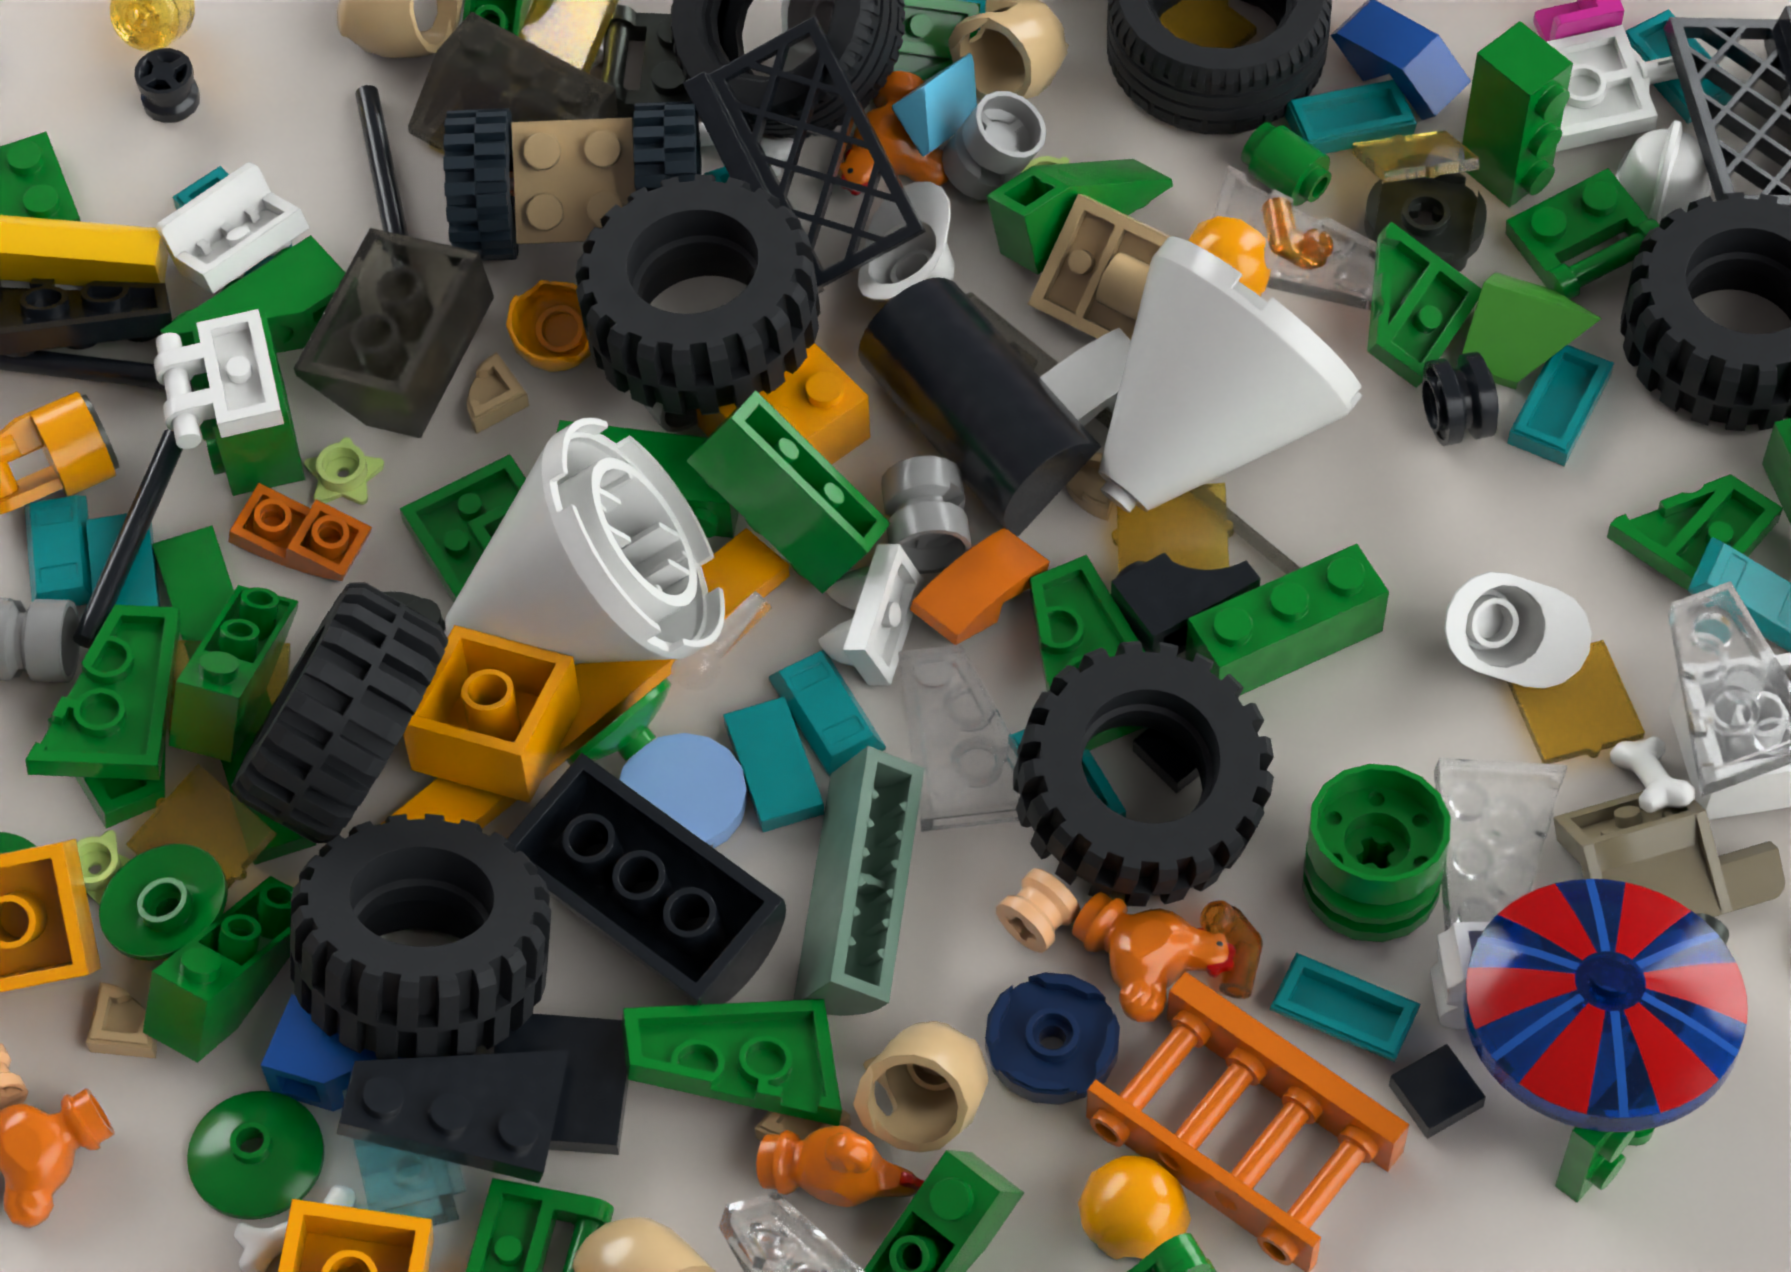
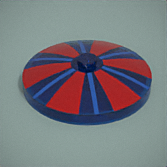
M1579 879L1554 883L1527 893L1506 906L1486 926L1477 940L1469 961L1463 994L1464 1017L1472 1045L1482 1063L1497 1082L1516 1099L1548 1118L1578 1128L1601 1132H1630L1656 1128L1674 1122L1702 1106L1715 1095L1734 1068L1747 1026L1748 1005L1743 978L1734 957L1719 935L1697 914L1678 901L1640 885L1609 879Z

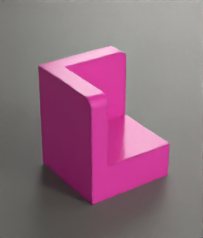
M1577 0V2L1537 10L1534 14L1533 23L1539 36L1547 42L1622 25L1625 10L1620 0Z

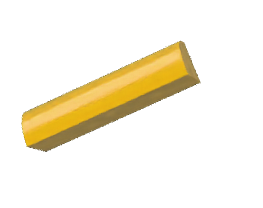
M0 215V280L30 282L32 278L54 279L55 284L85 286L92 281L165 283L169 253L155 227Z

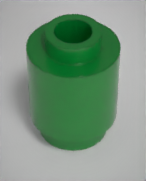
M1270 122L1262 124L1251 134L1241 153V161L1248 166L1249 174L1294 206H1299L1306 201H1316L1325 192L1331 181L1332 174L1328 171L1330 166L1329 156L1284 125L1275 127Z

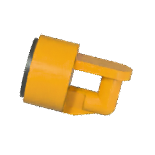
M76 391L14 418L0 431V514L15 510L61 489L66 497L72 496L116 476L115 470L119 468L117 457L99 416L86 394L81 396ZM42 448L50 466L16 481L8 462Z

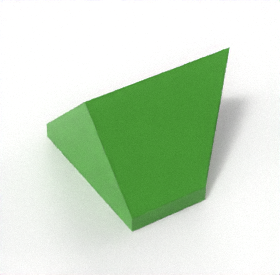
M1495 272L1483 283L1462 354L1479 352L1491 371L1494 382L1516 390L1520 380L1602 318L1553 289Z

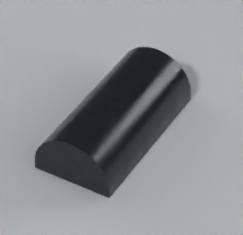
M940 277L930 278L906 288L879 310L862 335L858 348V356L862 365L943 458L957 464L965 484L1003 528L1008 529L1016 536H1019L1101 448L1100 444L952 280Z
M583 753L577 757L507 838L514 845V853L522 851L538 869L537 874L545 881L551 897L699 1006L701 1004H723L734 997L761 967L776 943L784 924L786 905L783 898Z

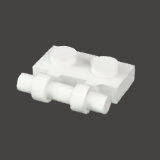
M258 309L197 322L200 343L182 346L181 337L176 333H165L156 339L158 355L154 359V369L157 381L165 386L167 401L163 405L165 424L168 429L174 431L178 447L191 449L201 443L199 426L204 420L213 418L217 420L221 438L284 424ZM207 372L210 388L192 392L190 380L194 375Z

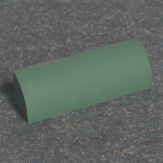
M867 746L831 773L793 1000L824 999L827 1015L837 1016L866 1014L876 1011L889 1003L925 768Z

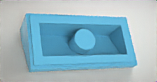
M971 53L944 68L892 105V110L923 157L952 137L977 106L974 61Z

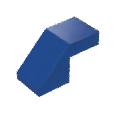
M1367 0L1330 35L1363 82L1390 74L1421 120L1438 115L1471 82L1439 34L1376 0Z

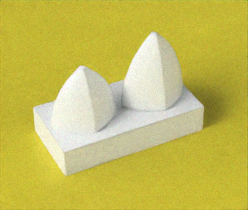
M877 544L870 566H864L843 575L826 590L833 600L842 606L854 610L855 613L852 619L838 624L819 638V644L830 658L842 664L855 666L868 685H891L914 614L910 611L912 600L921 592L924 583L923 577L900 544Z

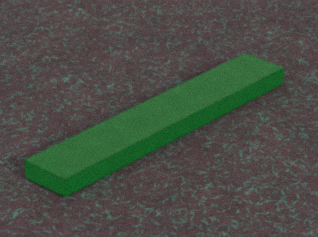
M213 525L152 544L172 607H179L181 619L180 634L189 660L234 592ZM267 690L252 728L232 762L221 760L254 865L317 845L239 802L231 788L246 753L272 707Z

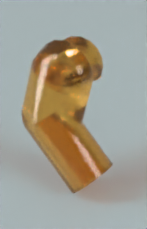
M1283 197L1267 200L1262 205V215L1271 252L1303 270H1315L1324 266L1327 258L1334 250L1331 236L1326 231H1322L1319 234L1316 228H1312L1306 233L1297 230L1291 202Z
M1223 900L1211 901L1201 911V927L1212 934H1225L1226 942L1232 944L1237 950L1236 956L1233 959L1234 967L1231 971L1222 973L1219 989L1223 994L1232 998H1249L1252 994L1263 948L1262 937L1237 907L1231 906Z

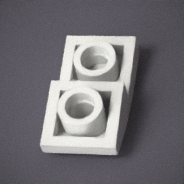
M1117 328L1082 347L1040 377L1083 427L1106 407L1113 413L1131 340L1120 328Z

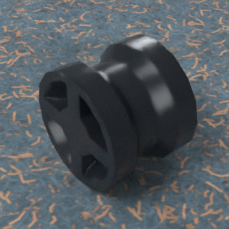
M162 48L148 52L139 60L135 67L134 77L141 92L142 105L148 116L159 122L174 123L188 118L196 111L200 104V92L194 79L193 66L188 56L179 50Z

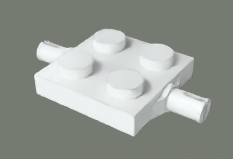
M1623 25L1547 41L1548 44L1573 63L1568 87L1570 97L1564 107L1560 128L1562 130V137L1557 144L1556 152L1656 130L1658 114L1649 94V88L1651 84L1679 79L1672 56L1645 62L1631 47Z

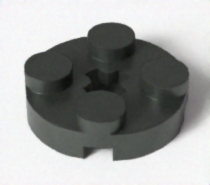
M1413 163L1400 167L1398 175L1387 179L1383 184V177L1375 183L1368 195L1364 219L1365 233L1372 244V255L1375 259L1377 237L1382 229L1392 221L1457 271L1461 272L1466 267L1468 258L1478 250L1482 242L1487 210L1485 200L1478 191V196L1476 197L1473 190L1465 185V176L1447 166L1434 163ZM1420 211L1432 212V220L1438 223L1422 225L1413 219L1419 217Z

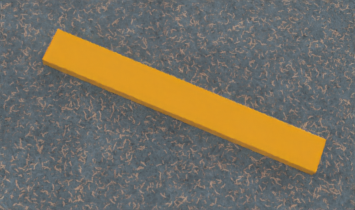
M747 528L713 554L714 559L701 566L708 593L718 587L724 591L725 618L721 633L790 577L789 564ZM696 653L682 659L578 663L575 666L581 707L544 778ZM437 778L391 816L406 814L407 820L425 819V814L444 815L446 822L459 824L461 819L479 824L483 829L515 803L517 799Z

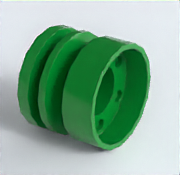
M1366 764L1346 769L1323 784L1311 806L1308 841L1306 843L1303 865L1302 890L1311 911L1329 929L1353 940L1385 942L1407 936L1427 922L1439 900L1443 867L1446 863L1450 842L1451 816L1441 794L1422 776L1393 765Z

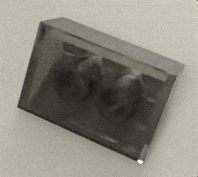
M471 12L436 51L408 124V130L411 135L445 153L443 141L447 111L509 108L513 122L618 118L616 88Z
M370 228L293 369L296 376L366 426L421 438L494 299L479 252Z

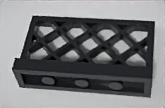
M1785 6L1779 19L1669 17L1664 27L1665 36L1716 201L1722 200L1725 193H1735L1730 177L1736 172L1762 190L1761 194L1778 197V204L1791 208V188L1782 183L1786 176L1791 173V151L1767 135L1774 126H1777L1791 136V6ZM1687 38L1702 39L1718 50V52L1709 60L1690 47ZM1741 39L1764 40L1768 58L1764 61L1738 42ZM1727 56L1753 75L1743 83L1718 66V64ZM1705 79H1708L1733 96L1725 106L1703 92L1701 83ZM1760 79L1780 92L1783 102L1780 107L1752 89ZM1740 102L1768 120L1760 130L1732 112ZM1720 125L1748 143L1740 153L1718 139L1716 129ZM1754 149H1757L1783 167L1775 177L1747 159ZM1744 195V198L1759 199L1760 195Z
M815 16L710 74L703 71L683 82L730 177L749 183L750 189L754 193L758 188L769 192L779 199L780 207L784 205L791 209L797 218L812 222L808 238L812 248L818 294L825 291L823 287L926 232L823 28ZM811 36L820 54L813 80L783 71L790 47ZM776 55L773 68L761 64ZM750 69L770 75L760 109L739 103L729 81ZM827 69L836 87L823 83ZM780 78L810 87L800 121L770 112ZM820 90L841 96L847 107L840 133L810 124ZM744 112L757 116L754 129H752ZM768 119L797 128L787 162L766 156L760 144ZM854 122L863 140L850 136ZM807 131L837 140L827 174L797 165ZM847 143L869 150L875 162L867 187L837 178ZM771 165L784 169L781 182H779ZM795 172L825 181L814 215L794 210L787 198ZM881 175L891 194L877 190ZM834 184L864 193L854 228L824 219ZM874 197L896 203L907 224L886 237L864 231ZM821 226L851 234L845 258L824 270L814 251ZM861 238L875 242L858 251Z

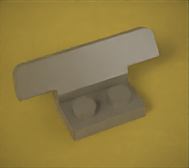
M1641 791L1553 817L1557 841L1582 866L1587 894L1567 901L1581 922L1596 951H1600L1601 946L1585 879H1594L1610 947H1614L1617 944L1626 882L1660 892L1692 910L1665 931L1688 925L1696 913H1704L1715 917L1773 900L1780 896L1785 887V877L1779 849L1771 841L1718 856L1707 811L1695 800L1684 808L1666 807L1653 813H1648L1639 807V796L1643 792ZM1536 933L1542 951L1568 960L1576 958L1575 955Z

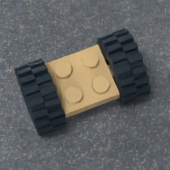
M692 101L636 103L634 105L633 118L513 122L509 108L447 111L443 141L445 157H443L445 171L444 191L447 201L446 217L447 222H449V241L454 260L456 262L516 260L519 253L518 244L585 242L594 227L602 229L600 219L616 204L621 208L628 204L627 197L643 187L648 192L661 187L660 182L662 180L678 177L679 182L695 181V175H702L699 117L695 104Z

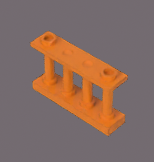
M1185 971L1169 990L1167 1020L1173 1028L1171 1033L1119 1095L1095 1079L1087 1089L1086 1118L1090 1120L1089 1122L1093 1130L1109 1144L1116 1147H1121L1125 1144L1140 1156L1159 1162L1181 1185L1257 1237V1242L1261 1249L1273 1260L1287 1266L1294 1263L1303 1271L1310 1272L1317 1264L1321 1236L1310 1229L1362 1162L1370 1163L1372 1161L1387 1172L1391 1169L1404 1152L1410 1124ZM1205 1046L1226 1060L1228 1068L1173 1134L1143 1113L1142 1110L1194 1047L1202 1048ZM1260 1084L1281 1098L1284 1106L1229 1173L1197 1149L1249 1085L1257 1086ZM1316 1122L1335 1135L1340 1145L1286 1213L1253 1190V1188L1304 1124H1314Z

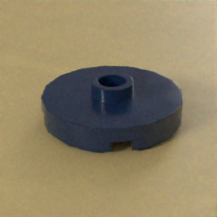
M1044 972L1028 977V982L1021 983L1014 989L1013 985L999 995L987 1017L985 1050L993 1073L1009 1091L1034 1103L1061 1105L1087 1097V1089L1095 1079L1102 1084L1106 1082L1118 1059L1120 1025L1115 1012L1113 1014L1112 1008L1106 1003V997L1094 985L1071 974ZM1047 1037H1057L1064 1042V1045L1052 1050L1045 1048L1041 1041Z

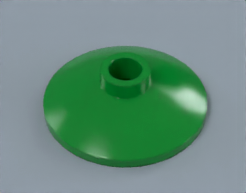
M667 678L664 679L567 758V763L571 766L581 753L593 761L617 751L625 761L631 758L656 737L648 726L667 697L671 686L670 681Z
M187 844L162 845L135 856L117 871L102 895L99 920L105 937L117 951L133 959L155 961L169 958L222 916L228 897V884L225 873L211 854L201 848Z
M272 1091L245 1092L219 1103L199 1122L188 1147V1171L199 1196L216 1211L226 1216L245 1220L269 1218L290 1209L292 1199L302 1200L313 1188L321 1173L324 1162V1141L316 1119L297 1100ZM262 1138L264 1140L262 1146L254 1152L248 1153L240 1150L241 1145L249 1139Z

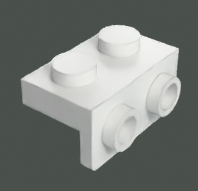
M248 162L157 224L156 229L178 272L214 294L218 290L224 289L233 280L243 278L247 270L266 257L276 255L282 249L289 247L294 238L309 229V225L301 209L272 193L259 167Z

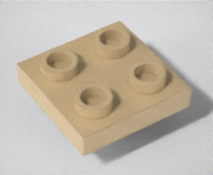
M1078 194L1028 305L1097 339L1120 328L1131 340L1151 259L1167 238L1171 236L1086 195Z

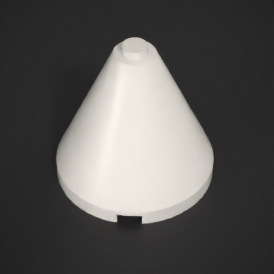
M1175 236L1168 237L1151 259L1098 471L1106 481L1100 489L1101 492L1127 513H1130L1135 506L1147 512L1347 416L1363 396L1358 392L1362 386L1348 366L1291 311L1274 297L1267 302L1240 283L1239 279L1243 276L1242 273L1220 258L1190 241Z
M582 418L557 432L547 442L445 619L446 630L444 633L448 638L454 625L572 656L574 664L682 659L713 643L720 635L725 618L724 591L718 587L708 593L701 566L715 557L696 515L664 468L630 435L615 443L600 434L608 428L607 421L597 418Z

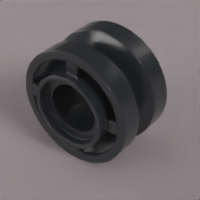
M1477 351L1460 354L1455 368H1452L1445 358L1427 361L1423 369L1422 399L1428 423L1438 442L1442 446L1461 443L1465 429L1476 440L1494 436L1498 423V395L1493 376L1482 355Z

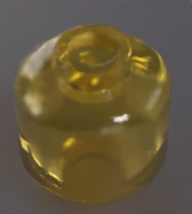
M111 0L109 6L110 21L116 34L127 45L139 51H154L169 46L180 39L191 28L195 16L194 0Z

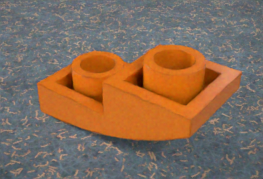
M258 483L231 527L228 542L288 568L327 579L343 581L369 537L372 527L317 499L312 507L309 508Z
M1002 528L973 546L937 575L912 600L910 611L951 643L957 645L997 623L1003 603L1030 588V578L1048 571L1050 561L1011 531Z

